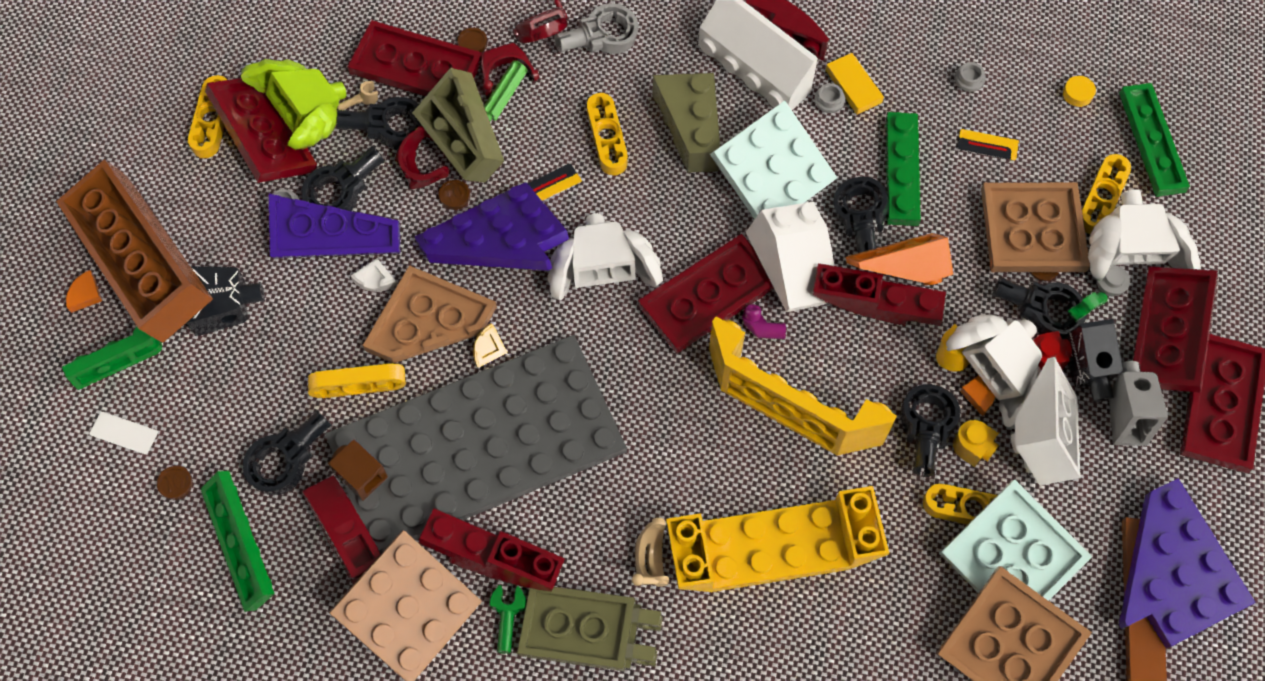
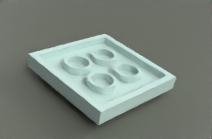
M786 101L774 107L710 154L754 219L764 209L805 203L837 179V176Z
M1016 480L1011 481L939 552L978 593L995 569L1001 566L1048 601L1092 558Z

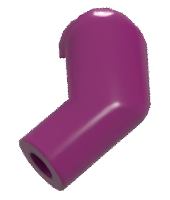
M750 304L745 307L742 320L755 337L766 339L786 338V323H768L761 315V308L758 305Z

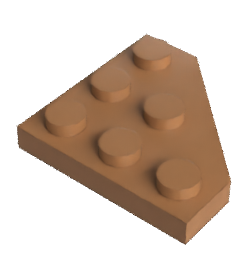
M409 265L362 346L364 351L391 363H396L478 336L480 331L487 326L496 310V302Z

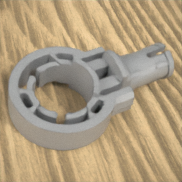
M608 3L595 8L590 17L580 19L579 28L557 33L554 39L560 53L583 46L590 50V52L601 50L605 53L619 54L629 50L634 45L639 24L631 10L619 4ZM615 16V21L623 26L625 35L622 34L617 37L609 35V32L605 31L601 24L605 21H612V17Z

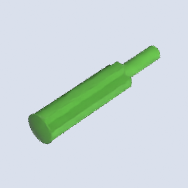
M512 61L485 103L484 108L489 121H496L527 73L528 70L522 63Z

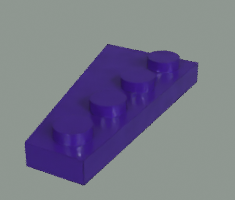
M269 194L271 258L401 254L400 222L398 220Z

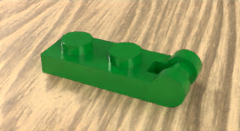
M136 327L133 335L120 341L109 342L102 349L89 355L78 356L71 363L62 366V369L70 383L77 390H80L157 355L162 350V342Z

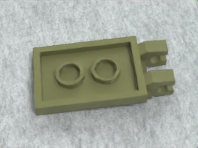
M553 587L552 592L530 588L517 654L520 657L624 672L625 668L631 669V662L637 665L655 667L657 659L656 647L635 644L637 627L643 630L661 632L663 616H661V611L640 608L641 605L636 604V600L633 597Z

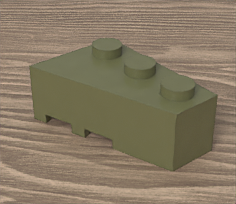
M450 68L412 113L464 180L485 183L502 165L504 158L472 73Z
M714 73L653 75V99L663 114L665 125L669 127L673 136V142L687 172H718L719 167L710 155L720 147Z

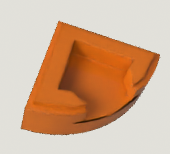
M91 270L77 277L68 289L66 306L71 313L102 302L95 276Z
M979 375L963 386L960 391L982 416L986 414L995 399L994 394Z

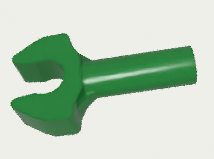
M1093 292L1081 300V303L1068 310V313L1077 322L1091 311L1105 304L1108 300L1107 295L1103 292L1097 294Z
M499 585L490 599L491 609L496 610L500 615L497 653L510 654L514 617L517 613L526 610V599L521 588L517 586L515 601L509 605L502 602L503 588Z

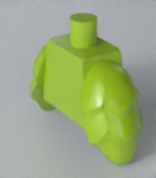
M264 59L260 62L246 65L241 70L242 80L246 84L253 86L258 92L266 93V96L293 132L288 142L289 147L295 150L306 149L331 135L337 123L339 100L346 98V88L342 82L329 84L320 70L306 69L300 63L288 59L283 61Z

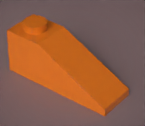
M935 233L846 257V263L857 268L922 282L923 285H935L941 283L942 278L954 275L948 237Z

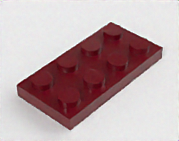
M371 20L347 67L349 74L426 97L450 68L470 72L473 78H475L481 65L482 52Z
M242 78L207 83L205 93L257 183L309 174L316 169L317 163L308 148L295 150L288 146L293 132L266 96V93L258 92L253 86L246 84Z
M740 234L639 299L638 306L677 354L711 332L712 321L715 317L729 320L744 310L746 306L753 304L774 290V287L753 246L743 234Z
M1149 267L1133 361H1137L1140 364L1141 372L1155 373L1158 376L1161 389L1198 393L1202 391L1218 282V270Z
M1210 334L1201 393L1190 392L1180 455L1247 474L1253 470L1265 386V348Z

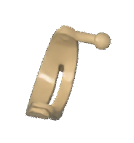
M663 518L652 519V522L646 525L637 538L635 544L636 574L632 576V583L636 586L656 585L663 587L669 583V577L664 576L662 562L663 533L666 527V522ZM646 547H648V548H647V556H646L647 569H646V564H645V550H646Z

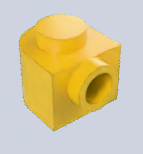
M956 324L944 333L936 352L938 364L944 369L954 372L961 371L970 364L962 353L966 347L951 351L947 350L946 342L958 327Z
M967 421L960 427L953 439L954 451L961 459L975 468L981 458L988 462L996 451L999 444L994 442L999 433L981 421Z

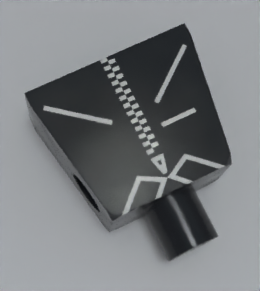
M191 266L213 298L211 302L187 322L195 336H201L245 323L248 319L247 304L265 301L262 283L246 284L240 270L236 267Z
M1108 319L1082 323L1062 338L1068 339L1071 344L1072 356L1069 358L1070 361L1067 365L1074 386L1077 388L1090 386L1093 402L1113 399L1110 381L1119 376L1123 371L1114 320Z

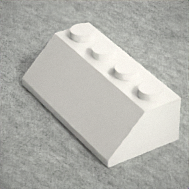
M743 0L715 1L700 26L698 46L706 55L718 60L726 71L734 73L742 79L749 89L757 91L766 98L772 107H776L783 101H786L790 109L793 110L811 93L818 58Z

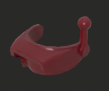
M554 0L557 8L535 15L516 25L513 34L517 41L520 43H530L548 38L564 30L568 26L567 14L560 0ZM553 17L558 18L537 28L534 27L535 24Z
M509 43L481 54L484 78L483 91L485 96L490 97L492 94L493 82L489 80L492 70L503 64H511L512 61L522 63L529 71L534 82L540 78L537 69L533 68L528 57L515 43Z
M423 126L417 127L414 132L405 137L395 156V161L401 167L412 190L449 176L450 171L447 166H443L429 174H422L418 170L415 162L418 145L424 137H428L434 142Z

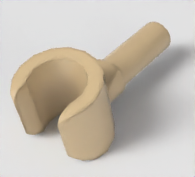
M363 82L360 86V93L353 98L339 103L338 109L345 110L360 103L369 106L370 104H375L378 100V91L373 92L374 82Z

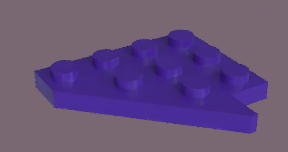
M524 182L492 199L485 200L474 208L455 215L453 218L435 227L428 228L425 232L415 236V240L429 263L548 271L552 269V265L544 252L569 240L564 226L528 183Z
M1179 478L1145 495L1119 620V626L1123 629L1147 617L1167 649L1256 603Z

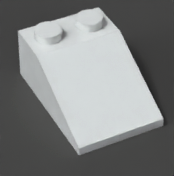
M814 202L761 210L746 231V234L786 312L830 304L813 295L818 263L835 266L828 228Z
M1055 357L1047 359L1015 418V433L1011 434L1014 452L1021 455L1026 471L1033 474L1039 485L1080 478L1078 399Z

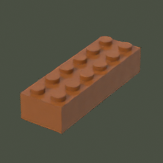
M105 159L56 201L137 327L143 332L164 343L213 300L129 177Z

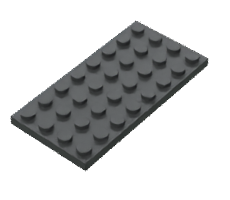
M575 335L325 433L332 454L339 447L348 445L354 439L385 469L388 478L364 501L345 485L351 503L366 526L380 554L402 530L407 532L414 540L419 539L434 508L460 520H465L627 453L624 440Z

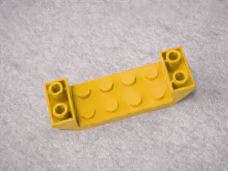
M718 317L714 318L712 321L709 351L721 391L837 456L884 444L897 415L891 413V410L886 405L866 399L855 419H849L842 410L836 407L829 408L818 402L817 398L810 392L805 390L798 391L787 385L786 380L781 376L773 373L769 375L760 370L752 360L741 357L745 332L733 321L722 320Z
M873 486L839 491L836 499L831 501L702 521L701 513L666 519L678 589L717 592L845 571L889 555Z

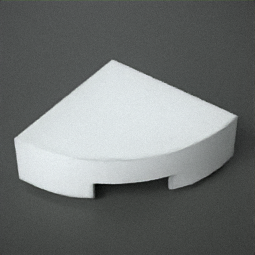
M377 258L351 275L352 281L357 286L368 291H386L397 286L396 280Z

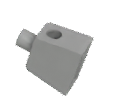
M1126 361L1122 363L1123 371L1112 387L1114 398L1109 400L1113 445L1147 446L1168 418L1158 376L1153 372H1141L1140 364L1137 361Z

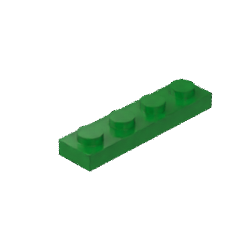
M1146 83L1122 87L1119 95L1155 197L1186 193L1190 185L1153 84Z
M887 112L886 186L889 203L887 225L919 226L921 221L918 113Z
M217 471L200 490L244 612L255 611L275 593L229 471Z

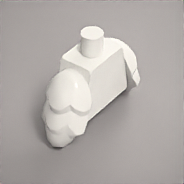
M1140 190L1123 192L1121 194L1123 205L1118 206L1110 215L1102 218L1095 225L1089 237L1091 245L1088 253L1092 277L1099 281L1103 280L1110 265L1161 264L1168 262L1173 268L1201 269L1198 249L1190 237L1186 224L1176 216L1166 213L1164 207L1160 204H1143Z
M598 213L591 214L586 218V226H579L574 230V238H569V240L558 245L550 260L552 269L549 270L547 278L550 283L551 296L560 301L568 293L573 278L575 288L636 280L635 272L644 283H648L652 287H657L663 281L660 269L661 262L653 252L650 242L635 231H623L620 223L616 221L605 223L603 215Z
M978 315L956 328L955 332L946 342L947 350L951 351L966 347L962 351L963 355L994 396L1000 400L999 411L1002 413L1004 425L1015 429V418L1041 372L1038 364L1042 358V352L1032 340L1037 332V328L1029 320L1005 322L1003 318L996 315Z

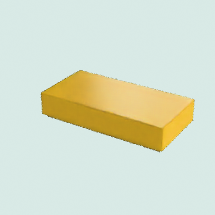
M853 53L826 65L825 71L832 81L842 89L845 99L856 115L883 102L884 96Z

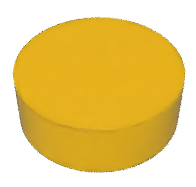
M1084 76L1071 77L1063 89L1064 99L1070 105L1076 107L1088 105L1096 93L1094 83Z

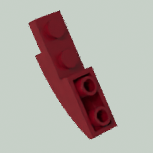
M743 0L819 60H824L829 38L818 24L800 8L788 0Z
M818 263L813 295L825 302L865 317L906 326L907 321L940 326L943 321L945 291L882 281L883 274Z
M333 475L303 490L302 494L332 551L336 553L353 585L379 557L380 552L350 499Z
M435 508L418 542L423 546L449 556L450 563L506 583L550 592L553 590L565 560L561 556L500 531L497 536Z

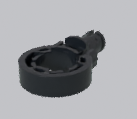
M393 97L383 101L381 104H370L369 109H366V111L338 109L337 129L365 130L368 133V139H379L384 145L399 149L401 143L407 137L406 132L394 131L387 122L391 117L397 114L407 115V111H409V117L414 122L412 128H409V134L414 132L417 127L422 126L412 113L419 104L409 98Z
M371 146L352 163H346L341 160L335 166L320 167L305 179L301 192L302 199L310 203L329 206L328 204L318 202V193L314 187L320 190L327 183H335L341 185L342 193L341 197L332 203V206L352 211L357 203L358 194L366 188L363 178L380 164H383L385 160Z
M870 177L851 178L839 186L835 192L833 202L837 219L845 226V233L849 237L853 236L851 222L854 223L857 251L861 253L877 248L873 220L876 219L878 232H882L884 228L883 220L888 213L889 203L886 189L879 181ZM864 194L870 197L874 196L875 203L868 209L857 211L847 207V200L850 201L854 196Z
M1001 276L994 286L996 290L992 292L993 296L1018 305L1020 316L1030 320L1040 334L1059 331L1061 338H1063L1078 325L1084 323L1087 317L1086 315L1075 322L1069 314L1068 321L1062 325L1060 322L1053 321L1048 315L1047 300L1056 299L1063 304L1068 300L1070 304L1066 306L1067 310L1082 302L1083 298L1079 292L1064 283L1054 282L1043 285L1033 281L1027 288Z
M923 384L914 387L908 392L901 406L900 418L904 428L907 430V442L912 443L916 434L914 443L916 448L913 466L914 474L920 476L921 468H924L923 477H930L935 474L937 445L939 443L938 449H945L947 446L948 437L953 433L960 419V406L954 395L945 388L933 384ZM912 400H914L913 405H912V407L910 408V407H909V403H910ZM925 402L937 405L940 410H944L947 407L943 415L944 420H927L918 415L916 406Z
M316 410L296 431H290L284 427L277 435L265 436L255 441L247 450L243 460V473L248 483L267 495H281L292 490L303 476L305 463L313 457L309 451L310 445L332 426L331 423ZM270 453H284L287 463L284 473L276 478L280 484L277 485V482L273 479H265L263 477L261 465L255 462L257 458L263 461Z

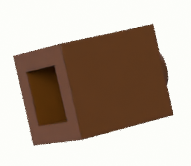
M354 439L348 445L339 447L332 455V460L328 463L334 475L362 501L388 478L384 467Z

